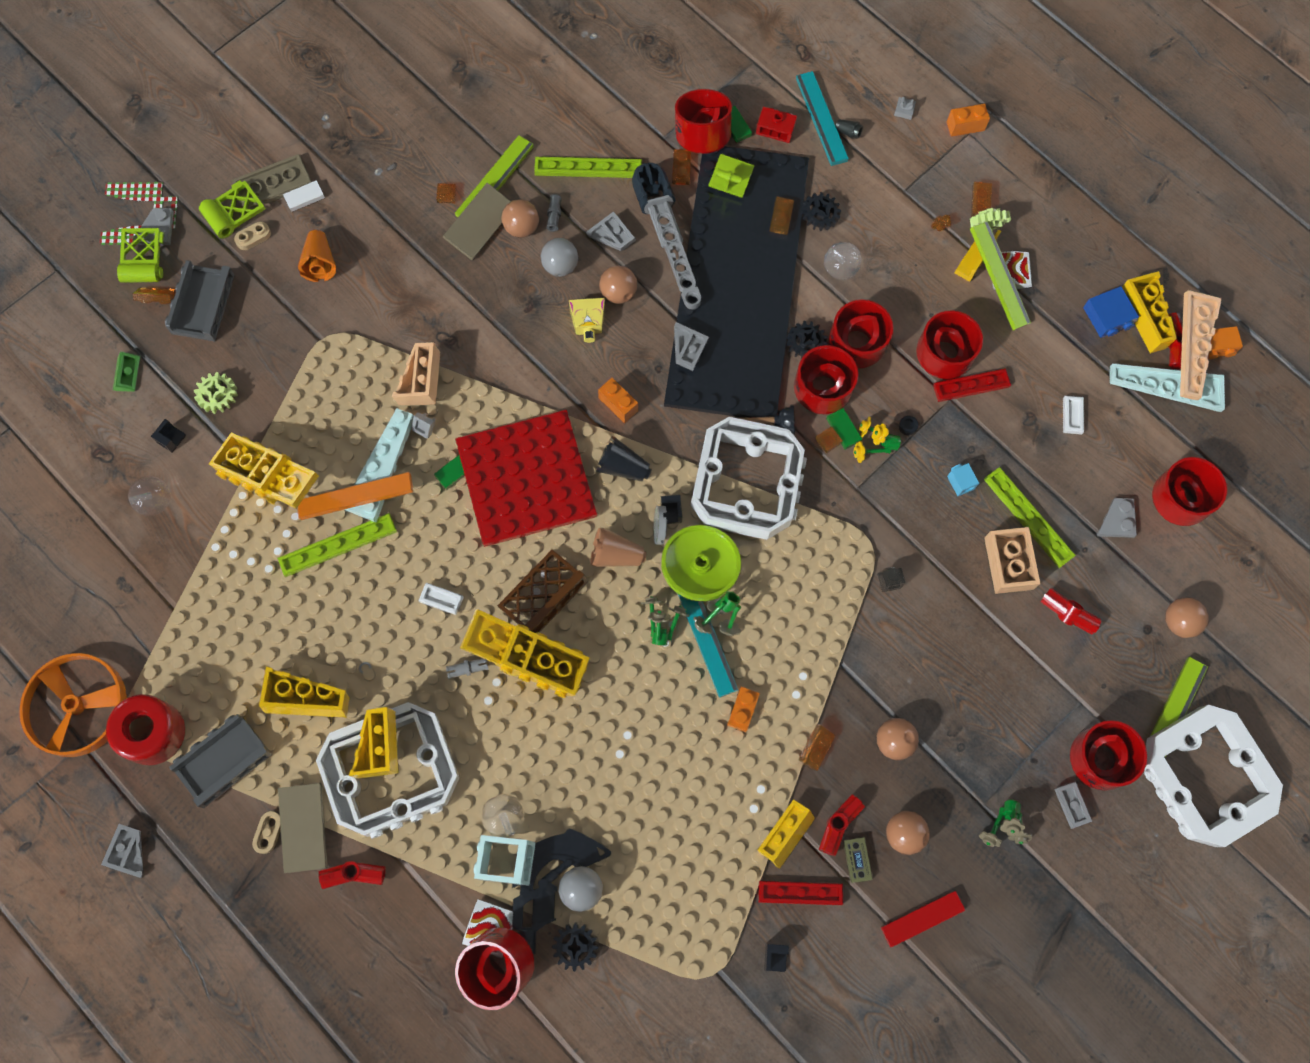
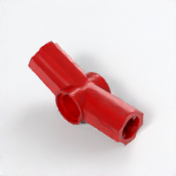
M1175 312L1168 315L1172 318L1177 338L1168 346L1170 349L1169 366L1172 369L1179 370L1181 369L1183 323L1179 313Z
M1050 588L1040 601L1057 613L1058 618L1062 622L1070 626L1074 624L1091 635L1098 631L1102 622L1100 618L1084 610L1078 602L1071 599L1068 600L1053 588Z
M853 794L827 820V826L818 849L823 853L836 856L845 829L865 808L864 804ZM834 818H839L842 821L841 829L833 826Z
M349 861L339 866L318 871V877L322 889L348 882L383 885L386 866ZM351 866H355L357 873L354 877L350 878L348 876V869Z

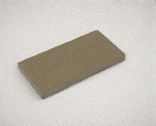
M299 154L231 180L233 184L239 180L241 182L246 181L263 205L284 197L283 194L312 182ZM246 188L239 191L238 196L246 197L248 190ZM249 202L247 209L253 210L259 205Z
M486 183L443 235V238L470 260H473L501 226L503 209L511 201L490 184Z
M321 783L278 788L284 873L328 868Z

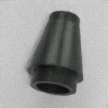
M839 119L835 126L837 130L851 139H859L863 131V125L855 121Z

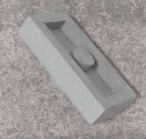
M1076 782L1054 789L1071 829L1092 822Z

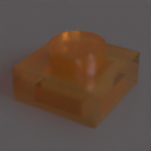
M438 183L437 203L455 204L456 184Z
M829 427L815 438L826 453L843 442L832 427Z

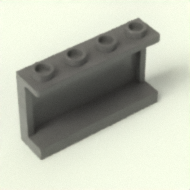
M186 260L185 265L181 268L180 281L176 284L175 297L170 303L171 310L169 316L165 319V325L171 334L215 342L235 277L230 267L222 266L221 270L194 266L191 261Z
M239 714L228 717L224 721V725L219 729L215 728L210 731L206 739L192 745L188 753L178 756L169 767L171 771L177 774L194 797L193 801L197 807L203 809L272 755L245 718Z

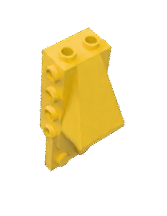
M232 432L209 462V465L217 471L216 475L223 480L228 478L236 486L241 484V487L249 492L254 490L255 494L273 505L279 500L297 509L319 477L316 472L292 462V459L286 454H279L270 447L265 448L257 441L254 443L249 438L238 436Z
M479 609L475 610L460 646L465 651L495 663L496 666L501 667L500 671L507 675L518 677V679L525 682H530L531 680L537 683L536 686L538 688L554 690V694L562 698L576 695L590 658L583 655V652L578 649L565 647V644L560 641L547 639V636L542 633L529 631V628L524 625L518 624L514 626Z

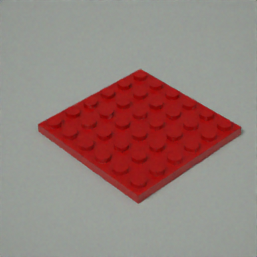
M567 410L455 438L484 547L597 517Z

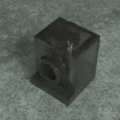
M888 567L877 574L882 592L901 589L906 583L902 568Z

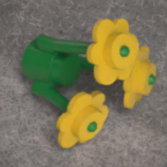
M868 417L860 424V436L863 438L868 430L872 431L873 443L879 445L881 442L884 448L865 450L862 441H859L854 447V457L857 458L858 463H862L865 459L864 454H890L892 450L897 451L901 444L900 436L889 433L885 424H878L874 428L871 427V417Z

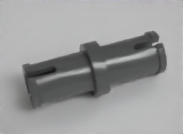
M557 194L550 196V205L547 210V230L551 232L558 231L559 218L561 217V196Z

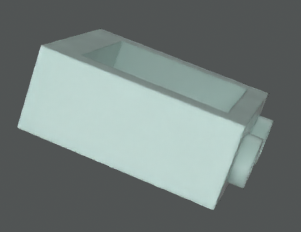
M481 835L477 845L478 857L474 865V879L529 886L536 842ZM492 843L518 845L514 877L487 874Z

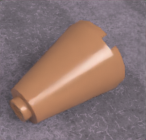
M598 528L593 542L594 551L591 552L590 564L592 566H640L641 563L645 562L647 552L644 551L643 546L605 528Z

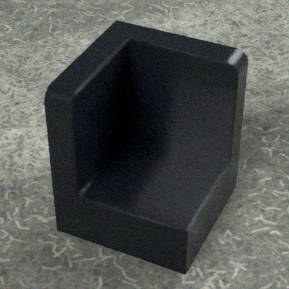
M164 419L151 435L157 444L171 453L186 436L184 432L174 427L167 419Z
M661 496L660 504L665 506L667 511L663 513V517L667 519V524L682 523L681 496Z
M765 944L764 971H786V957L789 954V945Z

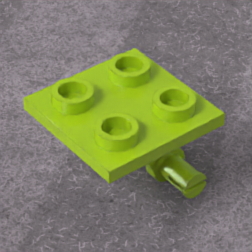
M720 154L709 187L743 198L754 165Z

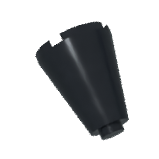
M611 436L609 440L612 443L609 442L606 445L598 463L601 468L597 467L596 471L641 482L643 479H648L652 471L649 468L650 464L616 437Z

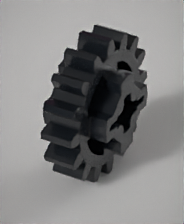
M820 192L819 196H817L816 193H813L812 197L808 196L802 205L801 214H804L802 219L808 220L807 226L812 224L813 230L819 227V230L822 231L825 227L828 231L831 226L835 227L840 219L841 209H838L840 204L834 203L836 198L830 199V194L823 196V193Z
M803 321L802 325L796 323L795 327H791L790 333L787 336V346H791L790 352H796L794 357L800 355L802 359L809 350L828 344L826 343L828 337L823 336L825 330H819V324L813 326L811 321L807 325L806 321Z
M577 922L574 923L573 928L566 924V931L560 928L558 932L561 936H554L553 938L557 941V944L552 945L553 949H557L553 957L559 956L560 960L557 964L560 965L564 962L565 970L569 966H572L573 972L577 970V966L584 970V963L591 965L590 957H597L593 950L599 948V945L594 944L598 938L597 936L591 937L593 930L586 931V924L581 928H578ZM571 933V939L568 942H562L563 938ZM580 933L587 938L588 942H584L581 939ZM575 937L577 945L581 946V948L577 950L576 954L574 952V948H570V946L574 943ZM563 952H567L570 960L564 956ZM582 952H589L583 960L579 961Z

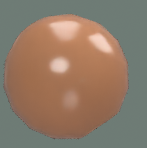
M523 199L513 200L503 209L502 223L506 232L518 238L528 237L537 229L539 216L535 206L529 201Z
M615 265L605 270L601 275L600 291L609 302L622 304L632 299L635 295L637 279L629 268Z
M1194 598L1176 599L1168 606L1165 615L1168 628L1181 638L1200 635L1205 631L1209 619L1206 607Z
M892 718L884 722L878 729L877 745L884 756L893 760H904L912 756L917 750L919 735L911 722L902 718Z
M902 811L895 814L889 820L886 827V836L894 850L901 854L912 855L921 852L927 846L930 839V831L927 822L922 816L912 811Z

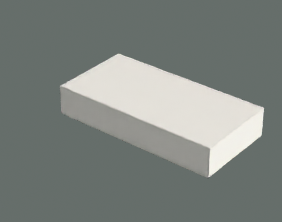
M317 180L283 194L291 212L325 198Z
M1064 396L1063 433L1081 435L1084 433V397Z
M426 583L418 601L457 615L464 597L463 595Z

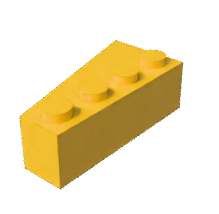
M1159 271L1128 279L1122 286L1139 316L1135 325L1150 354L1166 349L1177 339L1172 318L1168 316L1167 309L1169 307L1163 297L1164 288L1163 285H1160L1159 278L1161 276Z
M266 666L259 707L264 713L347 718L350 698L345 690L316 683L303 677L299 678L290 673L280 672Z

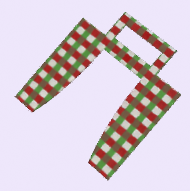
M163 182L106 183L105 195L127 200L154 201V208H162L163 202H171V208L174 211L172 229H175L178 197H161ZM140 225V226L122 227V228H140L142 225ZM121 228L101 232L100 245H121ZM127 234V242L129 244L133 242L136 234Z

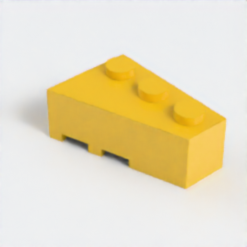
M388 707L366 710L360 732L361 739L358 750L356 749L354 765L350 770L349 776L366 778L397 774L398 757L395 711Z

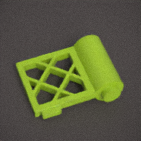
M239 180L231 185L232 189L214 200H203L199 206V211L221 239L229 237L236 227L266 209L246 181L241 182ZM246 188L248 190L246 197L238 196L239 191ZM226 199H232L231 207L223 206L221 203ZM237 200L245 201L243 208L235 207ZM249 202L259 205L253 210L247 209ZM233 212L242 213L241 217L236 221L232 219Z
M121 228L120 264L117 267V276L121 283L160 282V279L163 278V269L159 266L160 244L164 242V233L159 228ZM127 234H136L138 236L131 244L127 242ZM148 234H155V239L150 244L144 240ZM140 241H143L147 246L138 253L134 247ZM150 249L154 252V260H146L142 256ZM133 250L137 254L132 260H126V254L129 251Z

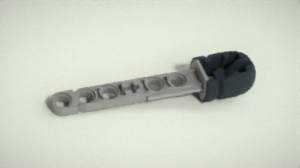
M644 163L636 168L632 177V185L642 213L650 214L661 247L665 248L677 285L682 292L681 296L685 306L688 309H696L700 306L701 295L698 287H695L696 281L682 245L683 238L671 208L676 201L666 172L660 165ZM658 190H662V197L647 200V193L650 196L658 194ZM661 218H667L669 220V223L661 224L659 220ZM668 233H672L675 236V238L672 240H667L665 238V235ZM673 250H676V252H678L679 259L676 260L675 253H673ZM682 264L686 267V270L680 272L676 267ZM688 280L692 285L686 288L682 285V282ZM690 296H694L698 301L692 304L687 299Z

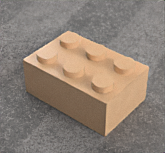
M1029 527L990 531L985 537V544L995 594L1034 590L1040 585V579Z

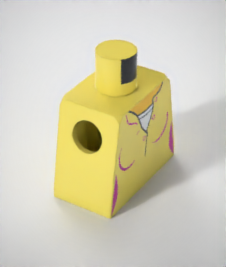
M604 298L569 300L570 314L575 333L577 335L584 334V342H594L595 334L602 333Z

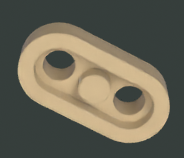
M257 222L239 231L235 235L234 241L239 249L249 250L269 239L271 230L266 223Z
M270 811L261 817L252 842L256 852L268 854L274 849L281 831L280 814ZM275 819L276 823L274 826L271 827L269 825L270 820ZM267 839L268 845L263 847L262 842Z

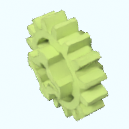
M989 208L978 212V215L970 218L971 227L988 221L991 230L1002 228L1003 224L1011 221L1010 212L1006 210L1001 211L1000 208Z
M216 372L215 376L212 377L208 373L207 379L201 377L203 382L196 383L199 389L194 390V393L197 395L194 398L198 405L204 408L206 412L211 410L216 414L219 409L223 413L224 407L230 409L229 403L236 402L233 397L238 396L235 391L237 387L226 374L220 376Z

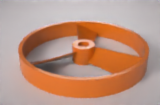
M72 653L54 658L36 671L22 694L20 722L25 735L37 748L61 757H78L99 749L108 742L106 730L98 739L86 747L69 752H60L71 716L81 714L84 709L117 706L127 698L124 682L119 673L110 664L95 656ZM73 660H94L107 668L116 685L78 697L74 695L59 666ZM41 681L62 700L61 708L66 712L47 746H44L38 740L30 722L32 697Z

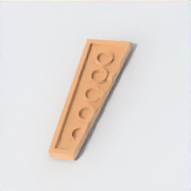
M1189 290L1184 293L1180 397L1199 400L1202 398L1206 370L1209 363L1207 358L1212 348L1211 339L1215 334L1216 328H1214L1215 320L1218 319L1221 298Z

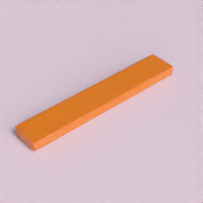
M407 472L304 498L298 506V517L304 520L413 493L412 476Z

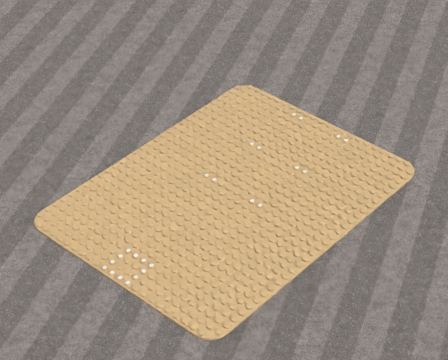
M345 332L332 334L318 341L307 354L261 444L265 448L270 447L279 454H286L292 459V462L308 468L319 475L304 497L308 498L351 487L355 484L396 409L413 415L418 412L421 414L426 413L428 418L436 419L431 436L426 439L410 430L402 455L398 457L396 471L392 474V476L409 472L412 476L413 493L385 499L379 517L390 513L397 530L396 533L285 577L277 558L371 520L345 510L301 520L298 517V507L295 509L279 500L273 505L255 494L254 490L249 492L241 487V484L238 486L128 696L140 694L155 696L174 706L182 715L185 723V737L180 749L167 761L173 763L174 759L178 756L188 753L192 745L206 739L210 731L215 728L219 729L224 725V721L228 717L239 714L245 718L272 755L231 788L279 808L278 788L321 783L325 828L513 906V899L520 895V886L512 888L510 883L474 879V865L478 857L477 845L481 835L523 839L537 843L545 838L563 834L567 829H573L592 838L611 851L609 857L588 866V868H591L599 875L602 881V897L597 905L590 910L582 912L573 911L563 904L559 895V884L563 875L574 868L571 865L552 882V884L557 886V892H555L554 911L556 921L551 923L565 929L566 924H569L571 928H573L575 922L578 923V928L586 924L585 930H593L591 937L597 936L596 942L680 977L697 980L713 976L727 965L735 952L758 889L759 881H761L768 861L757 850L788 807L874 571L875 554L872 543L863 531L852 524L795 503L794 507L798 509L796 520H792L788 528L768 540L721 530L736 544L741 557L740 573L735 585L730 590L740 598L739 605L741 609L738 611L734 623L739 625L738 628L741 630V633L728 636L720 632L719 623L726 619L730 620L733 611L715 615L710 620L738 688L737 692L719 698L687 617L679 616L672 640H668L666 646L655 645L651 643L652 637H650L651 620L648 619L650 604H641V602H646L645 598H650V596L657 597L658 601H663V603L654 604V611L661 610L671 615V619L668 622H661V627L667 628V632H669L676 613L668 608H674L675 605L680 606L681 602L677 593L668 585L663 576L661 568L662 553L667 541L676 532L689 526L704 525L691 507L699 465L569 416L597 517L484 547L465 476L446 490L435 478L434 473L459 455L455 438L558 411L439 366L436 405H398L392 398V394L394 391L396 392L400 383V376L405 372L409 354L360 335ZM611 436L616 437L650 464L649 468L652 471L648 479H643L641 482L596 471L597 467L601 468L598 463L606 445L609 442L612 443L609 440ZM722 474L719 480L711 483L708 501L735 506L739 500H748L753 504L754 511L776 515L779 496ZM680 495L682 523L667 524L666 538L663 540L664 544L656 545L654 542V514L656 506H661V496ZM743 510L739 511L741 514H747V512ZM598 528H605L643 546L644 551L647 552L645 562L641 563L640 566H592L590 564L591 552L594 551L593 542ZM551 550H554L575 569L585 574L588 582L540 632L546 635L547 639L560 641L565 644V647L578 649L583 652V655L590 657L587 663V670L582 676L580 688L575 696L559 697L554 694V690L538 688L536 686L537 683L531 680L530 682H525L518 679V677L507 675L500 671L501 667L488 660L486 663L479 664V666L488 664L489 670L473 672L469 676L465 674L448 679L447 673L455 672V670L447 672L446 666L464 663V660L473 661L481 658L460 648L475 610L479 609L514 626L518 625L500 610L497 605ZM552 557L547 562V568L558 567V560ZM570 570L561 571V580L569 579L574 573ZM558 571L548 572V581L558 580ZM544 572L537 573L534 576V582L544 581ZM429 583L463 595L464 598L457 615L420 603L418 600L425 584ZM558 584L548 585V594L556 593L559 590ZM545 585L534 586V595L545 594ZM531 586L523 587L520 590V596L531 595ZM545 598L534 599V608H541L545 604ZM531 599L520 600V609L531 608ZM509 601L505 608L517 610V601ZM703 601V604L709 616L712 612L707 609L708 601ZM520 613V621L526 624L531 619V613ZM363 662H368V663L371 665V668H369V666H368L367 664L362 665V667H361V670L363 671V674H362V673L359 671V666H360V664L363 663ZM266 666L280 672L290 673L299 678L303 677L316 683L345 690L350 698L347 718L264 713L259 707ZM741 686L760 693L747 732L727 726ZM409 702L435 713L438 717L457 769L459 780L448 804L442 807V811L436 814L426 813L421 820L416 822L406 821L403 823V827L392 831L389 828L383 831V835L371 839V836H364L337 824L316 759L329 733L364 720L366 710L383 707L392 709ZM141 717L132 721L129 726L131 736L137 741L146 739L153 730V720L150 717ZM416 722L396 729L397 774L356 778L360 781L362 787L359 795L355 797L361 818L391 807L392 803L397 799L408 800L438 788L432 767L424 766L417 759V750L423 745ZM359 744L339 751L347 775H349L350 770L353 768L356 757L354 755L356 749L358 750ZM426 751L423 755L424 760H430L433 757V751ZM348 782L345 785V791H352L354 783ZM401 805L398 808L399 816L406 814L408 810L406 805ZM492 843L487 874L514 877L518 845ZM597 847L600 856L603 855L605 852ZM554 859L545 865L539 872L533 889L539 888L538 881L564 861ZM533 899L523 906V911L532 914Z

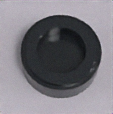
M910 415L904 416L898 425L900 432L904 435H913L919 426L917 419Z

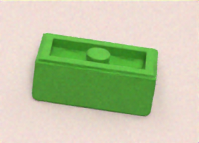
M126 352L119 353L113 384L114 391L135 392L140 356Z

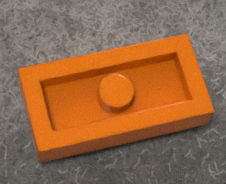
M741 686L727 726L747 732L760 693Z

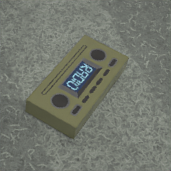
M865 837L843 841L851 883L873 880Z

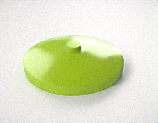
M694 525L679 530L667 541L662 553L661 568L666 582L676 593L694 601H710L725 595L735 585L741 569V557L736 544L727 534L711 526Z

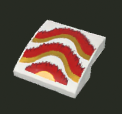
M1001 252L1016 289L1032 287L1029 252Z
M477 900L462 944L469 946L479 935L492 928L502 927L512 930L513 912ZM500 951L491 953L494 956L503 958V953Z

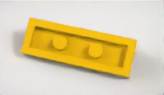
M1000 230L994 235L996 241L1001 233ZM975 241L954 272L969 282L983 263Z
M793 799L757 851L780 869L815 820L812 812Z

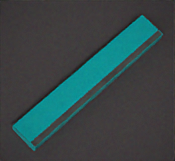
M813 71L796 75V81L830 165L834 166L848 162L847 153Z
M677 593L682 607L686 609L685 613L690 615L687 617L718 697L721 698L737 692V685L711 621L708 622L712 630L711 634L701 633L695 627L694 617L701 616L704 620L708 617L703 601L690 600Z

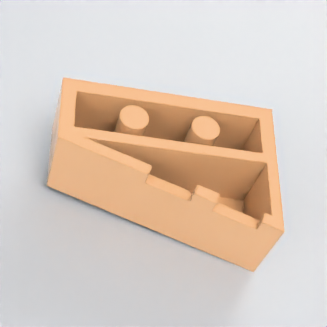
M434 342L415 343L407 360L405 372L400 376L397 390L392 394V398L398 405H436L440 351Z

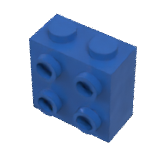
M1121 286L1090 298L1083 307L1100 338L1107 335L1112 337L1122 329L1125 331L1131 329L1139 318Z

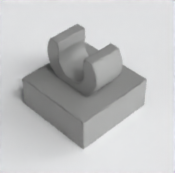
M899 97L894 116L911 120L916 101Z
M418 412L414 415L411 430L428 439L432 434L436 419H430L426 413L421 414Z

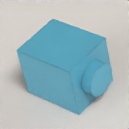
M969 463L963 466L958 464L952 467L951 472L947 476L957 496L975 490L979 484Z

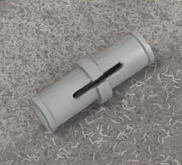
M484 658L473 661L464 660V663L446 666L447 672L455 670V672L447 673L448 679L465 674L469 676L473 672L489 670L488 664L479 666V664L486 663L487 660Z

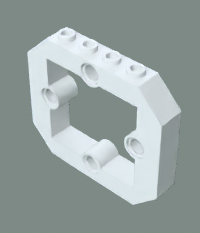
M727 417L706 430L691 507L706 526L768 540L788 528L792 520H796L798 509L794 507L795 503H799L801 494L798 491V485L802 486L804 475L801 474V469H805L807 458L804 457V448L789 429ZM720 441L745 446L747 453L752 457H759L764 451L787 455L784 473L777 486L779 500L776 515L754 511L753 504L748 500H739L735 506L708 501L711 483L719 480L722 471V462L717 458ZM709 468H713V469H715L716 471L711 472V471H709L708 469H709ZM784 484L790 485L791 488L785 487ZM743 510L747 512V514H741L739 511Z
M409 702L392 708L396 716V729L416 722L423 745L417 750V759L424 766L432 767L438 788L408 800L397 799L392 803L391 807L361 818L355 801V797L361 792V783L356 778L346 774L339 751L359 744L364 720L329 733L316 759L337 824L364 836H371V839L383 835V831L389 828L392 831L403 827V823L406 821L416 822L421 820L426 813L436 814L442 811V807L448 804L459 780V775L438 717L435 713ZM429 750L433 751V757L430 760H424V753ZM348 782H353L354 787L352 791L346 792L345 785ZM401 805H406L408 809L406 814L399 816L398 808Z
M1211 705L1201 706L1147 738V764L1144 774L1155 786L1157 796L1165 802L1169 815L1176 820L1179 825V831L1187 839L1213 847H1226L1279 813L1283 784L1237 713ZM1216 725L1231 749L1229 752L1230 763L1235 767H1243L1259 795L1245 804L1238 802L1223 804L1219 809L1220 819L1207 826L1191 801V792L1180 784L1164 756L1176 749L1180 751L1198 749L1202 744L1201 734ZM1186 736H1187V737L1189 738V740H1190V744H1189V745H1188V744L1186 743V741H1185V737H1186ZM1242 752L1245 755V761L1241 757ZM1176 792L1180 796L1179 802L1175 799ZM1232 809L1235 810V818L1231 814Z

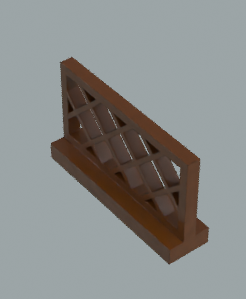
M551 550L497 606L515 623L528 627L529 631L540 633L588 581L585 574L575 569L554 550ZM552 557L558 560V567L547 568V562ZM570 570L574 573L569 579L561 580V571ZM558 571V580L548 581V572ZM544 572V581L534 582V576L537 573ZM558 584L559 590L556 593L548 594V585ZM545 585V594L534 595V586ZM531 586V595L520 596V590L523 587ZM545 598V604L541 608H534V599ZM531 599L530 609H520V600ZM509 601H517V610H508L505 606ZM520 613H531V619L524 624L520 621Z

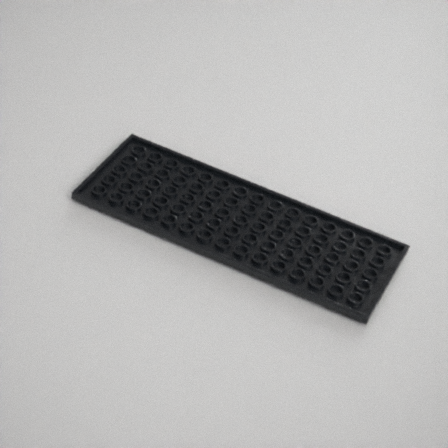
M728 146L713 153L702 154L686 255L696 281L695 287H698L701 295V303L696 309H688L680 295L676 322L709 338L693 371L676 364L674 338L664 407L742 418L774 417V415H777L802 219L801 211L804 203L809 163L808 157ZM720 154L754 165L743 198L709 187ZM685 280L682 282V285L687 288L690 287L692 283L688 280ZM690 296L687 299L692 304L698 301L694 296Z

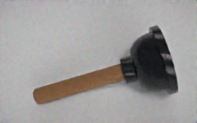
M794 404L783 408L780 414L774 415V417L738 418L766 425L775 424V426H780V428L789 429L795 435Z

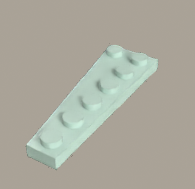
M1112 364L1110 366V384L1218 412L1225 410L1224 375L1206 373L1202 398L1193 400L1180 397L1181 371L1121 364Z
M400 409L395 410L353 486L391 477L393 472L395 473L398 457L402 455L404 444L412 428L413 414ZM385 500L344 510L377 522Z

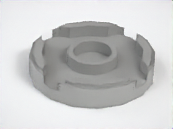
M656 506L654 542L656 545H663V540L666 538L667 519L663 517V513L667 512L665 506Z

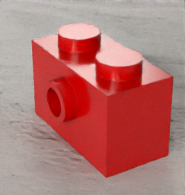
M763 106L757 123L756 134L790 143L797 116L789 112H782Z

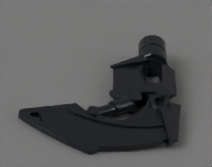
M567 829L563 834L554 835L535 843L529 886L512 884V888L520 886V895L513 899L512 927L517 929V933L528 942L533 954H536L537 931L546 924L556 921L554 911L557 886L552 884V882L571 865L574 867H588L611 855V851L602 844L573 829ZM597 847L603 850L605 853L600 856ZM554 859L564 861L538 881L539 888L533 889L534 882L545 865ZM533 899L532 926L523 927V906Z

